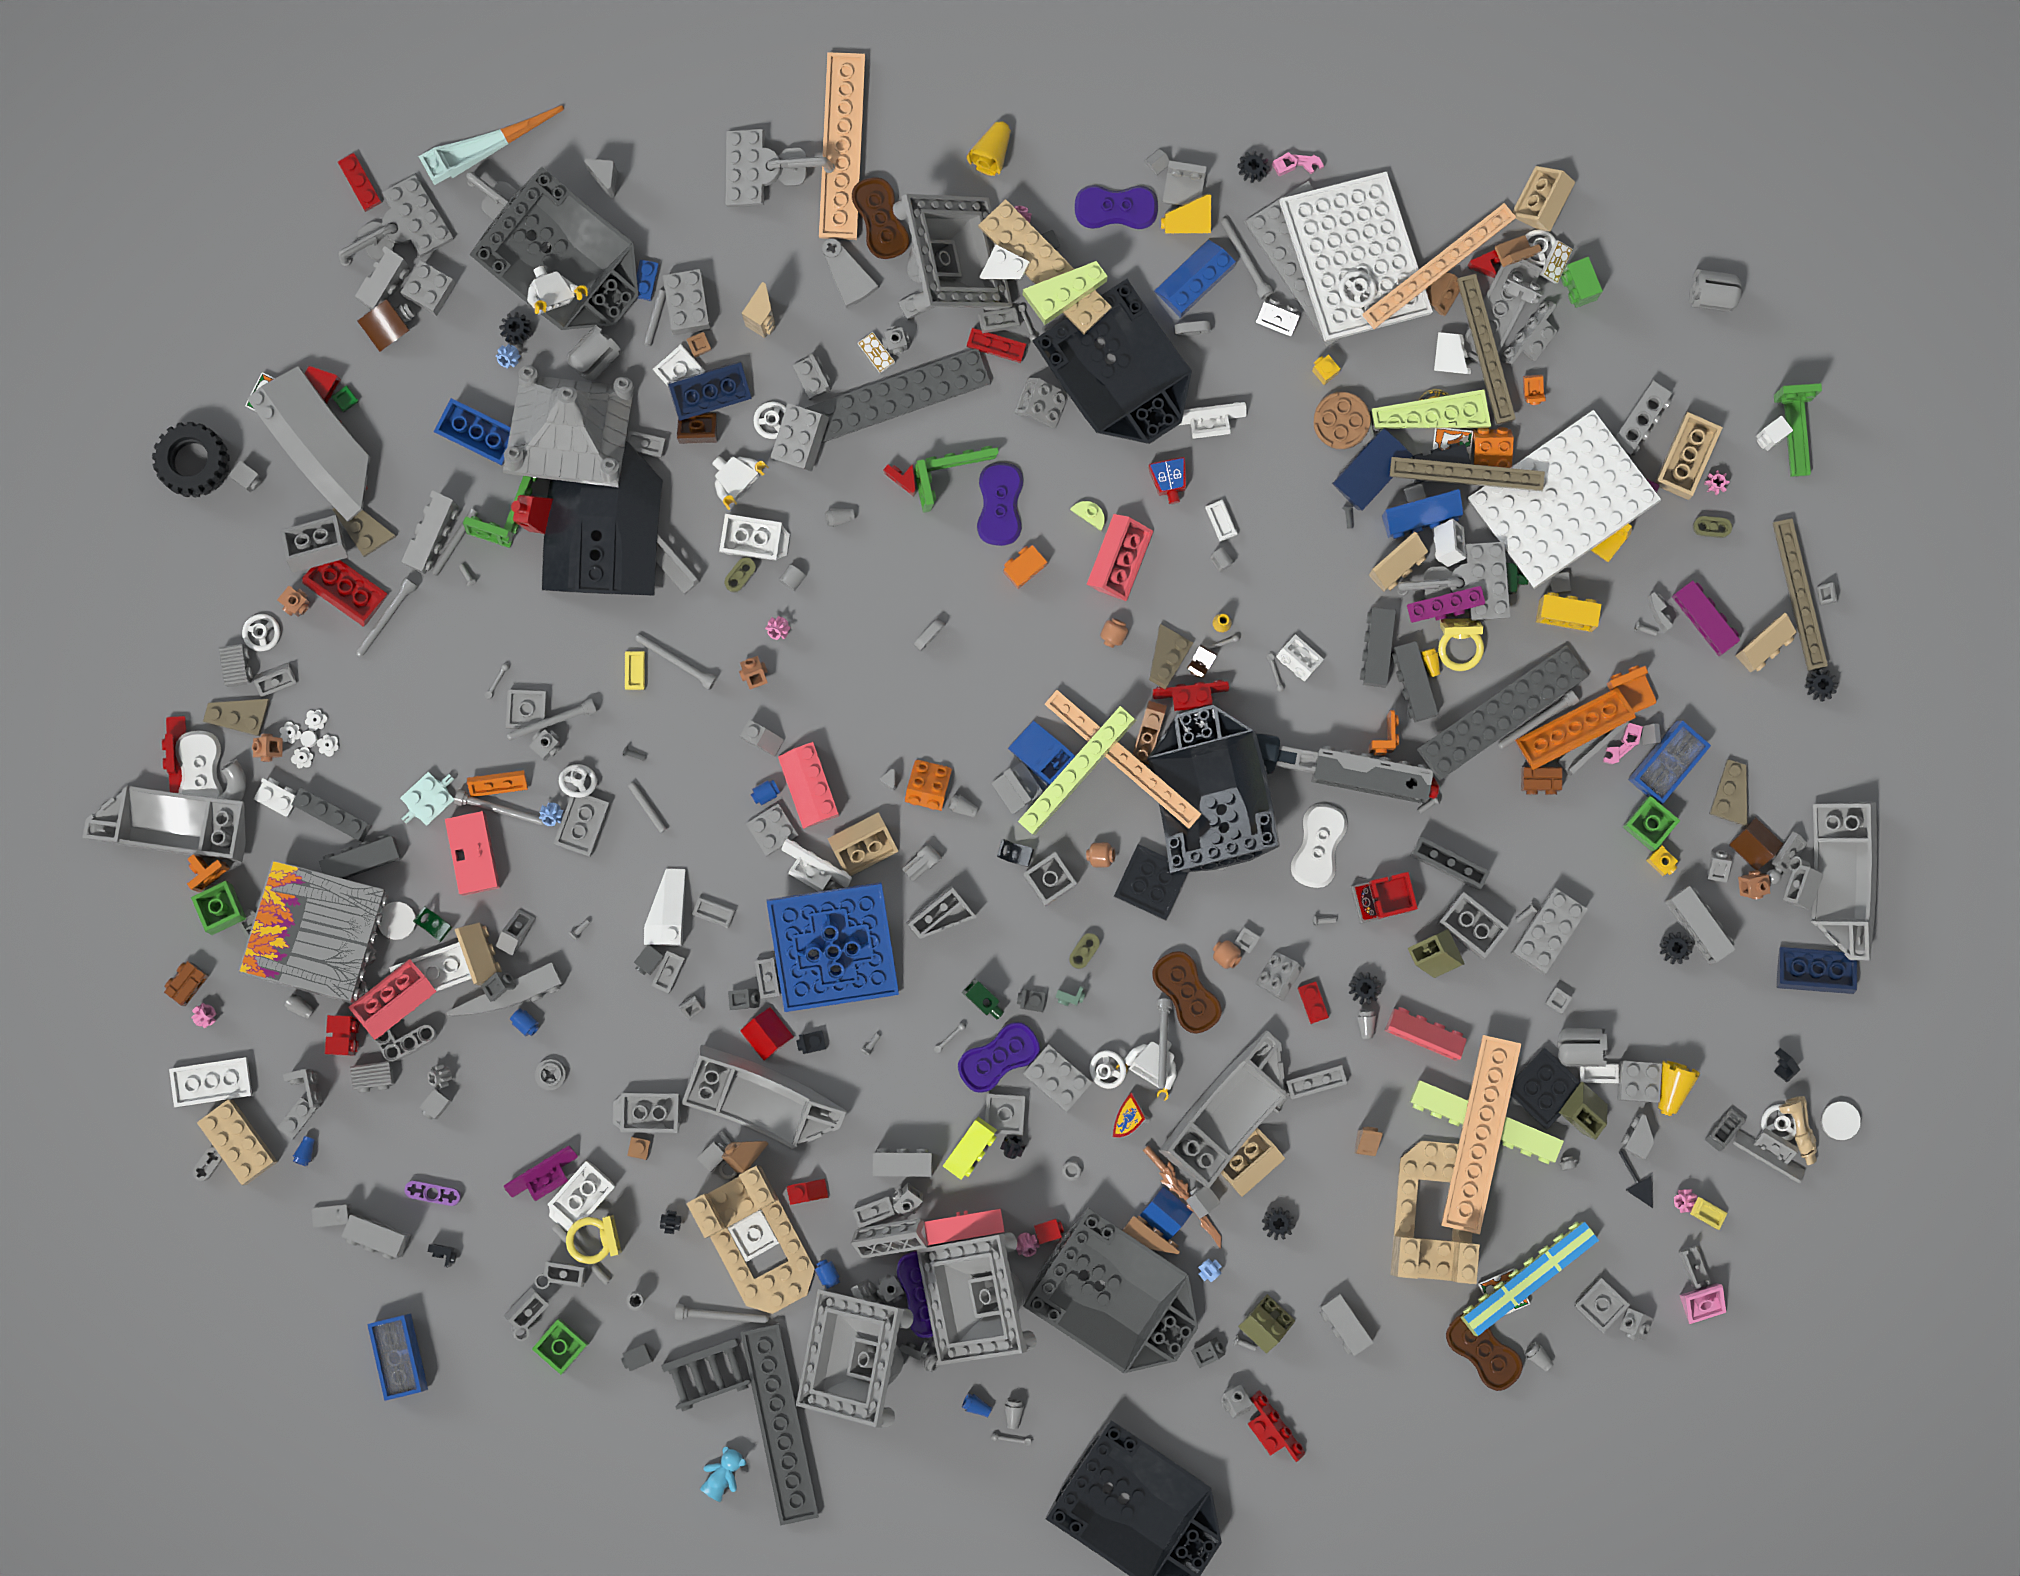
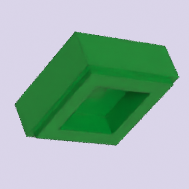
M347 385L332 396L343 412H346L359 402Z

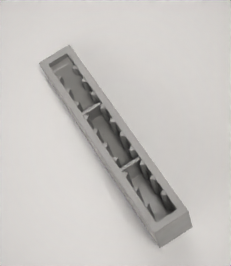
M551 962L513 980L516 988L507 990L495 1001L490 1002L486 994H483L446 1013L448 1016L474 1015L509 1008L529 1000L535 1002L543 998L542 994L548 991L551 994L560 990L559 986L563 985V982L554 963Z

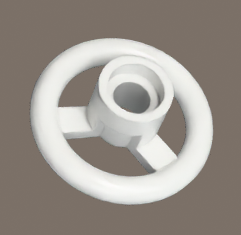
M1533 230L1525 235L1527 240L1536 235L1545 237L1537 238L1533 243H1529L1530 247L1538 244L1542 246V251L1538 253L1540 261L1531 258L1525 260L1541 267L1544 266L1547 260L1544 253L1548 248V242L1550 241L1553 246L1556 239L1547 231Z
M1352 271L1341 279L1339 293L1346 304L1361 308L1369 305L1374 300L1376 285L1368 274L1361 271ZM1352 277H1361L1354 280V282L1349 280ZM1345 285L1352 289L1354 301L1347 297ZM1370 287L1369 297L1360 302L1361 294Z
M767 402L756 410L753 419L754 427L761 436L768 439L777 438L780 428L778 414L780 410L785 413L786 407L778 402ZM775 407L774 410L766 412L764 418L759 419L765 409ZM770 417L776 418L774 422H769ZM767 424L768 426H773L777 433H767L760 425Z
M256 614L245 622L242 630L243 640L252 650H270L277 644L280 638L279 624L270 615ZM263 619L269 621L265 626L261 623L250 626L256 620ZM274 627V637L269 644H266L265 637L267 632ZM260 629H263L262 635H258ZM248 631L251 632L256 639H259L260 646L255 645L250 641L248 637Z
M573 764L567 766L559 775L561 790L571 797H586L595 790L597 785V777L594 771L585 765ZM571 771V776H566ZM589 774V776L591 777V785L586 790L584 787V781L586 780V776ZM565 783H573L580 792L568 789Z
M1108 1050L1101 1051L1091 1060L1090 1074L1097 1085L1102 1088L1112 1089L1123 1082L1126 1076V1066L1123 1059L1117 1053ZM1103 1057V1064H1100L1095 1070L1097 1061ZM1109 1057L1114 1058L1118 1062L1120 1071L1113 1068ZM1111 1076H1115L1118 1078L1116 1081L1112 1083H1106L1100 1080L1107 1079Z
M1783 1104L1769 1107L1761 1119L1762 1130L1766 1128L1770 1131L1775 1129L1786 1131L1789 1135L1781 1138L1786 1141L1792 1140L1796 1134L1795 1120L1794 1127L1791 1128L1790 1119L1779 1110V1106ZM1778 1110V1117L1774 1123L1767 1126L1769 1115ZM1780 1120L1784 1122L1783 1127H1780L1778 1124Z

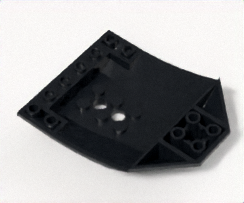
M1125 279L1101 295L1112 308L1085 334L1066 318L1032 340V342L1096 433L1151 444L1182 423L1192 370L1157 324L1129 280ZM1102 339L1105 342L1104 348H1096L1094 341ZM1107 354L1115 356L1116 361L1114 364L1109 365L1105 362Z
M628 441L625 442L618 487L550 479L547 498H552L553 501L544 534L542 590L655 596L657 534L663 480ZM599 530L602 533L600 541L592 539L593 531ZM594 549L599 550L601 554L598 560H593L591 557V552Z
M1214 705L1177 714L1147 760L1151 771L1202 815L1189 829L1159 803L1170 873L1216 870L1251 861L1280 847L1269 780L1256 732ZM1221 805H1225L1227 807L1226 813L1218 815V808ZM1225 824H1229V830L1226 833H1222V827Z
M1111 1419L1086 1448L1063 1483L1045 1518L1129 1576H1201L1222 1543L1211 1487ZM1108 1482L1112 1483V1491L1109 1493L1103 1492V1485ZM1122 1493L1129 1495V1501L1126 1504H1121L1118 1500Z

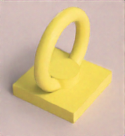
M1471 618L1441 619L1440 628L1444 635L1439 642L1438 653L1443 664L1455 671H1466L1475 667L1480 662L1484 653V643L1479 635L1483 634L1481 622L1471 621ZM1452 637L1457 639L1473 638L1476 643V653L1470 661L1458 664L1448 658L1446 645Z
M614 1215L603 1217V1221L594 1217H585L571 1225L566 1235V1246L568 1252L575 1260L584 1264H594L603 1260L609 1252L610 1256L622 1253ZM594 1225L600 1229V1237L604 1247L594 1256H584L574 1246L575 1233L582 1226Z

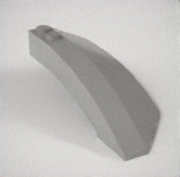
M299 366L262 385L247 398L290 458L348 522L363 510V493L366 491L368 478L366 473L371 456L364 451L343 426Z
M127 785L118 796L112 797L101 806L97 813L91 814L86 818L82 838L189 856L194 854L205 858L242 862L246 844L244 802L157 791Z
M1876 802L1813 804L1814 870L1822 873L1823 877L1812 905L1811 922L1835 946H1838L1849 960H1870L1877 882Z
M1265 1031L1207 1089L1178 1124L1159 1152L1178 1168L1205 1187L1210 1188L1249 1136L1277 1105L1286 1098V1090L1283 1087L1284 1069L1283 1063H1281V1043L1271 1033Z
M703 1045L699 1048L681 1103L682 1105L749 1127L779 1141L791 1149L798 1147V1144L803 1142H810L822 1137V1134L831 1130L836 1131L840 1129L846 1114V1110L783 1074L744 1058Z

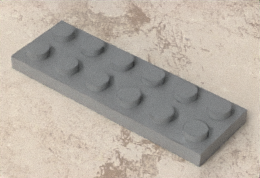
M1526 260L1506 267L1501 266L1483 300L1498 354L1526 302L1521 299L1522 291L1516 297L1505 292V289L1502 288L1505 281L1509 283L1507 281L1508 274L1512 276L1513 274L1519 275L1527 283H1536L1542 271V268ZM1469 327L1464 337V349L1467 352V358L1479 363Z

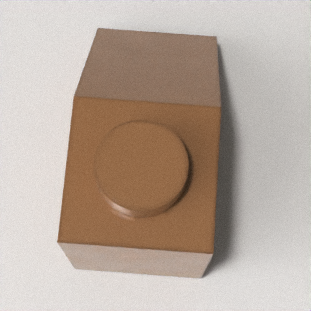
M733 1142L727 1145L721 1157L735 1172L743 1173L750 1168L766 1148L768 1142Z

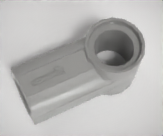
M928 844L902 870L914 881L927 869H931L942 857Z

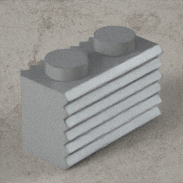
M243 644L219 647L224 685L231 687L250 684V678H253V673L247 663V660L250 659L249 649L245 648Z
M392 1061L350 1067L353 1089L359 1090V1093L370 1092L372 1087H378V1090L390 1089L389 1085H394Z

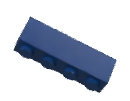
M1208 239L1154 292L1181 318L1235 267L1236 261L1222 247Z
M451 398L434 433L502 466L511 427Z
M1460 490L1386 509L1382 519L1388 538H1402L1405 536L1404 533L1412 532V534L1414 532L1420 533L1423 531V528L1429 526L1430 529H1434V527L1451 519H1454L1456 522L1460 521L1459 518L1463 516Z

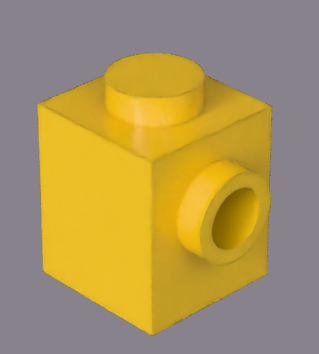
M1327 355L1325 358L1323 356L1319 357L1314 362L1315 366L1312 372L1325 385L1337 376L1341 369L1330 355Z

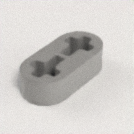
M1210 321L1179 323L1174 326L1176 336L1199 335L1211 332Z
M937 618L916 640L914 645L922 651L944 628L945 624Z
M215 1148L207 1149L195 1165L193 1176L196 1180H208L223 1159L217 1152L216 1156L218 1159L208 1163L211 1159L210 1152H217ZM207 1165L208 1167L205 1170L207 1175L199 1177L200 1172L198 1169H203Z

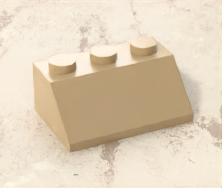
M1535 166L1512 213L1516 216L1517 220L1535 229L1551 231L1575 181L1562 170Z
M764 282L761 283L742 312L745 326L763 338L767 334L771 335L775 329L770 297Z
M1414 532L1371 570L1369 576L1383 592L1387 589L1390 591L1399 584L1397 580L1400 577L1405 579L1412 572L1411 568L1415 564L1419 566L1427 559L1425 555L1428 553V550L1418 534Z
M1784 613L1735 655L1750 673L1755 669L1757 672L1766 665L1764 661L1767 658L1773 659L1781 652L1779 648L1783 644L1787 646L1794 640L1792 636L1797 632L1788 615Z
M879 812L827 838L842 869L849 876L899 852Z
M475 923L455 929L475 985L480 986L496 972H502L500 963L495 962L493 956L496 954L494 946L488 942L487 937L490 935L486 925L483 926L482 923Z
M1256 1128L1220 1174L1243 1197L1277 1167L1285 1157Z

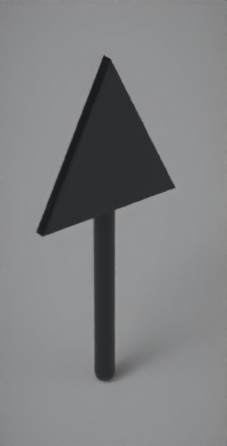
M1619 1151L1622 1160L1636 1182L1635 1185L1626 1189V1191L1653 1208L1651 1176L1640 1182L1624 1153Z

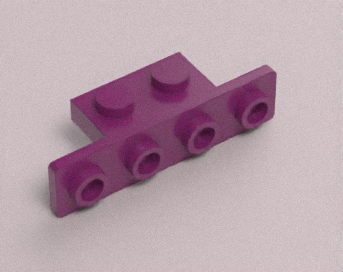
M1477 586L1407 605V609L1412 623L1433 617L1437 621L1447 618L1446 614L1454 613V616L1465 614V609L1485 605L1486 602L1482 587Z
M567 1146L533 1168L528 1169L525 1173L512 1179L504 1185V1189L511 1197H514L528 1188L532 1198L537 1201L568 1182L562 1167L578 1158L571 1146Z

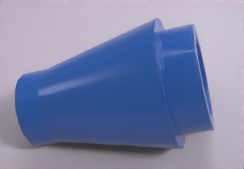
M306 1136L303 1137L302 1142L293 1155L294 1163L308 1166L309 1162L311 1163L314 1139Z
M968 1393L962 1403V1408L966 1412L988 1417L992 1410L991 1406L975 1394L971 1395Z

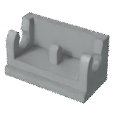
M1695 1245L1679 1251L1692 1288L1698 1289L1703 1285L1711 1284L1698 1246Z

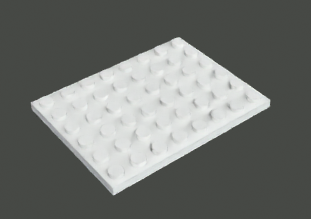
M1387 172L1281 198L1279 202L1324 341L1327 342L1373 330L1362 314L1419 270ZM1361 271L1368 274L1374 280L1376 295L1369 305L1356 308L1349 306L1342 300L1339 293V284L1341 279L1349 272ZM1352 277L1349 280L1354 282V280L1361 277ZM1345 285L1347 297L1354 301L1352 289ZM1370 287L1361 294L1360 302L1369 297ZM1426 290L1377 328L1432 314L1433 311Z
M1594 410L1511 467L1513 469L1545 471L1543 491L1484 486L1468 497L1469 502L1497 540L1504 542L1506 552L1534 589L1661 501L1660 497Z

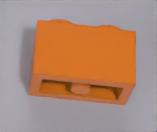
M1033 545L1029 548L1028 546L1024 547L1018 553L1019 557L1015 560L1011 558L1004 564V574L1017 589L1021 588L1047 566V561Z

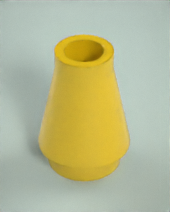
M1218 614L1214 617L1213 627L1216 631L1223 633L1231 628L1232 622L1228 615ZM1221 618H1223V620H1226L1225 624H1222L1220 622Z
M1435 648L1420 652L1429 677L1440 675L1439 657Z

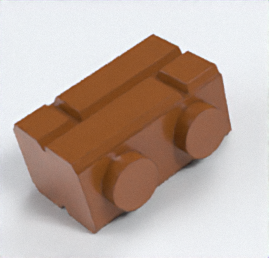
M1531 767L1521 768V791H1526V795H1538V791H1545V795H1557V792L1562 790V767H1538L1534 770Z
M189 961L183 962L177 969L178 974L174 979L170 978L164 986L166 988L164 993L181 1006L188 1004L209 977L208 974Z

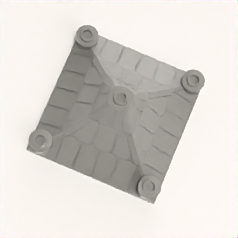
M905 194L901 196L902 200L893 205V212L899 220L907 218L909 220L913 246L908 260V275L912 281L922 283L923 291L916 294L913 298L914 307L919 312H925L934 307H981L986 312L1012 307L1007 279L979 278L996 245L978 227L992 212L989 197Z
M533 366L522 367L518 372L519 385L508 446L504 452L503 474L618 487L634 393V386H632L631 380L626 377H620L614 381L613 385L538 376L537 370Z
M1008 1232L917 1249L939 1365L1028 1352L1036 1347L1037 1341L1034 1333L1029 1330L1022 1332L1020 1327L1021 1323L1017 1310H1019L1022 1304L1024 1287L1019 1278L1010 1271L1007 1260V1253L1013 1252L1017 1248V1239L1014 1234Z
M818 1289L796 1406L873 1427H890L894 1423L895 1414L890 1407H884L888 1384H891L903 1368L904 1359L896 1345L897 1333L899 1328L907 1329L912 1325L913 1313L911 1310Z

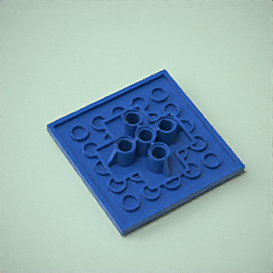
M882 882L766 899L784 1012L899 995ZM833 928L835 933L828 935L825 933V930ZM854 943L857 945V948L849 950L847 946ZM835 946L838 948V951L830 953L828 948ZM812 949H816L819 952V954L817 956H811L809 954V951ZM839 965L841 970L834 972L831 970V967Z

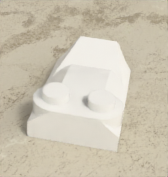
M725 514L719 552L728 555L734 554L776 561L783 556H787L790 533L785 530L782 522Z
M585 1161L547 1204L550 1209L549 1217L565 1231H568L574 1222L581 1218L589 1217L616 1186L596 1166L589 1161Z

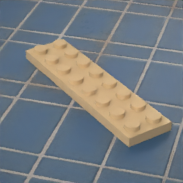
M1006 199L978 225L996 245L1030 262L1025 275L1034 284L1074 270ZM1094 290L1064 311L1063 314L1085 334L1112 307Z

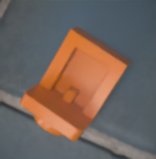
M1543 375L1523 376L1525 401L1530 405H1539L1541 402L1546 401Z

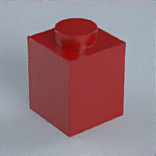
M1056 1219L1034 1225L1039 1244L1062 1238L1061 1233H1064L1061 1221L1057 1222Z

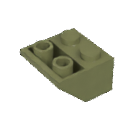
M1448 929L1408 948L1415 965L1433 978L1465 964Z
M1581 1082L1559 1113L1583 1135L1596 1140L1607 1125L1608 1104L1585 1083Z
M1267 1294L1238 1327L1267 1354L1280 1342L1295 1320Z

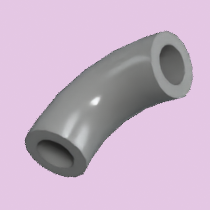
M234 759L221 769L227 779V787L224 793L217 799L241 801L246 790V775L238 760Z

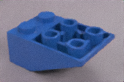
M1034 720L1008 748L1048 786L1051 785L1075 757L1071 751Z

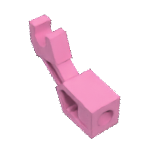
M1289 152L1272 163L1279 177L1295 170L1296 165L1303 166L1310 174L1314 173L1312 165H1318L1319 170L1324 168L1321 159L1315 155H1292ZM1290 160L1294 164L1286 167L1284 161Z
M1629 723L1625 727L1621 739L1623 745L1620 747H1607L1606 752H1610L1612 758L1604 757L1603 762L1611 765L1618 763L1621 757L1634 746H1637L1643 726ZM1628 734L1636 736L1632 743L1626 741Z

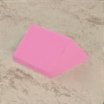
M1716 1283L1680 1295L1689 1324L1726 1313L1722 1284Z

